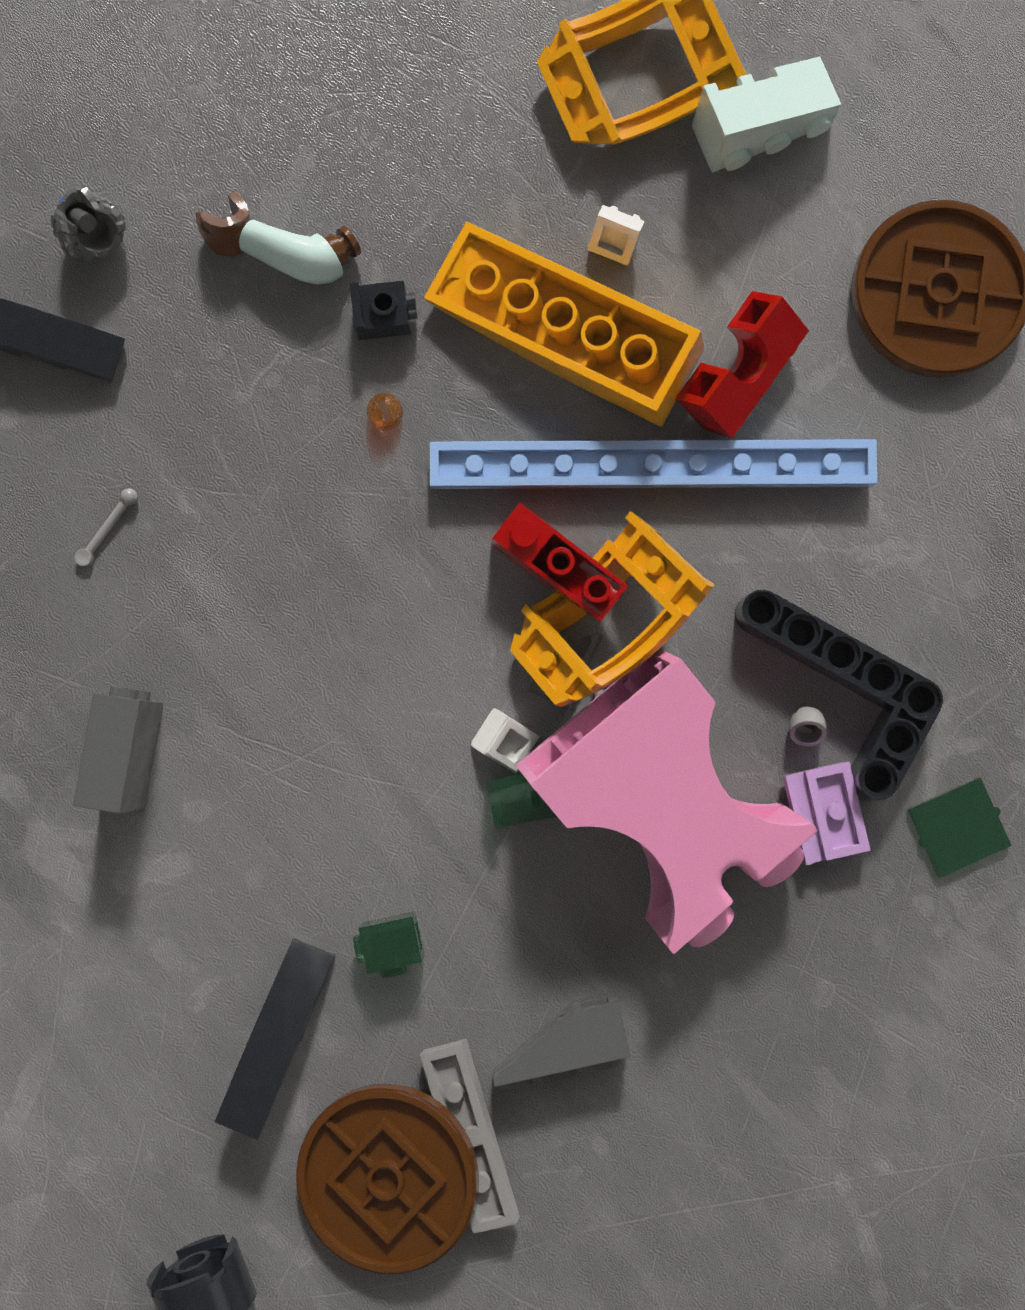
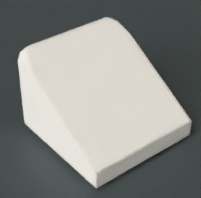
M494 708L472 740L471 746L517 774L519 769L516 765L529 755L540 736Z

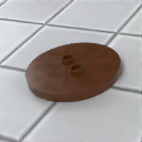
M931 200L910 205L886 219L873 232L858 256L853 272L851 289L852 303L858 324L874 349L886 360L905 371L926 377L945 378L960 376L978 370L1002 354L1014 342L1025 324V253L1014 234L1006 225L989 212L977 206L954 200Z
M384 1083L367 1085L349 1091L333 1101L317 1117L306 1133L300 1148L296 1169V1182L300 1205L311 1229L333 1254L365 1271L379 1274H403L435 1263L446 1255L459 1241L474 1213L479 1191V1171L472 1143L465 1129L450 1110L420 1090L398 1084Z

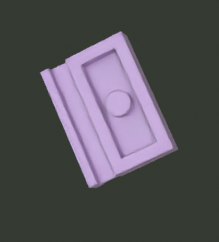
M840 762L782 776L789 808L811 822L818 830L800 846L804 851L803 864L810 865L814 862L871 851L850 762Z

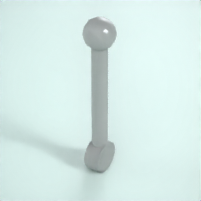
M127 488L121 491L120 502L85 549L81 548L76 551L74 560L78 565L88 567L93 564L94 551L127 506L137 502L138 496L135 490Z

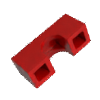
M752 291L727 325V328L733 333L738 343V355L732 368L729 370L701 362L675 399L704 430L733 439L809 332L808 328L783 296Z

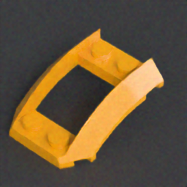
M621 0L587 16L572 21L564 19L558 23L560 29L549 47L545 46L537 60L543 78L574 143L614 145L652 132L695 112L704 85L716 83L720 91L738 86L736 80L740 76L747 75L713 0ZM669 16L698 82L652 106L614 120L584 53L639 32Z
M631 511L625 517L629 522L614 542L608 539L593 559L623 582L632 575L664 607L654 621L637 638L614 657L591 671L559 634L587 614L585 611L557 592H554L533 606L525 604L521 610L525 615L521 635L514 633L510 652L554 705L558 707H564L599 692L646 661L676 633L714 586V583L704 578L662 538L663 535Z

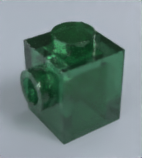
M416 911L363 922L358 928L359 935L353 936L354 950L358 963L365 962L367 974L380 972L381 978L404 974L407 972V965L421 963L425 956Z

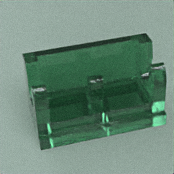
M522 773L486 780L496 829L557 817Z

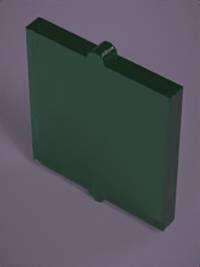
M979 777L907 809L920 836L918 845L925 848L935 872L940 878L1012 846L998 817L1001 810L993 806L987 790Z

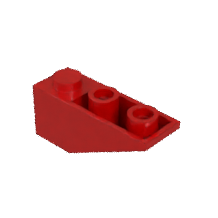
M520 502L492 537L491 545L599 622L604 619L629 586Z

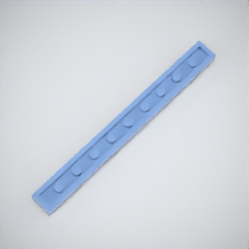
M877 439L430 442L431 489L873 487L877 484Z

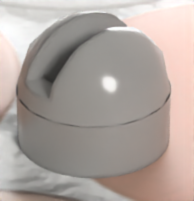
M805 706L798 709L791 716L789 723L790 737L795 743L802 746H814L826 738V721L818 709Z

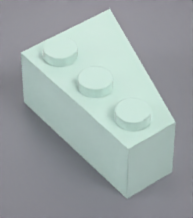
M821 57L776 67L771 71L773 77L754 82L751 74L740 76L736 80L738 86L720 91L716 83L703 86L692 128L712 173L726 168L727 171L738 169L748 163L754 155L764 151L769 155L777 153L786 148L791 143V140L806 135L807 138L816 137L832 126V121L841 103Z

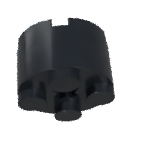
M224 1234L202 1238L176 1251L179 1258L178 1261L167 1269L164 1261H162L154 1268L147 1279V1287L156 1310H248L257 1294L236 1238L232 1236L231 1241L227 1242Z

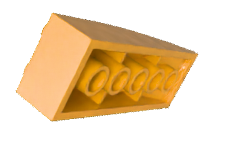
M467 221L424 296V300L510 351L660 427L663 426L676 402V396L686 384L704 351L700 330Z

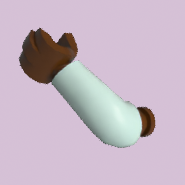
M236 190L228 195L232 216L217 218L211 213L196 212L199 232L202 238L206 240L209 248L216 254L236 256L245 252L303 282L316 285L332 283L343 276L342 266L349 262L348 256L350 255L355 258L361 254V248L357 239L344 225L336 230L337 236L329 234L323 238L317 233L312 236L298 235L256 220H250L248 206Z

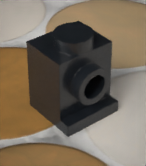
M404 280L359 285L358 282L349 283L354 328L359 340L411 335L410 320L418 319L415 292H406ZM392 302L388 310L381 311L376 308V304Z

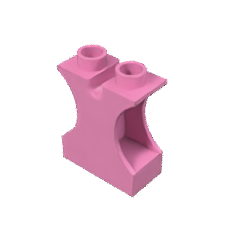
M659 649L634 670L611 684L521 760L516 767L567 828L590 826L607 828L625 834L639 842L648 863L651 882L650 899L645 920L669 950L675 954L686 943H689L692 947H702L713 942L732 923L734 911L730 905L733 899L725 891L721 881L727 869L732 866H738L762 887L777 885L799 868L804 859V851L800 846L818 830L811 822L780 802L772 804L746 803L733 799L727 794L715 773L709 747L710 722L716 702L681 658Z

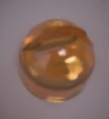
M380 393L369 401L367 415L375 428L389 431L401 423L403 409L400 401L394 395ZM381 401H386L392 416L391 419L386 421L383 420L381 409L377 404Z

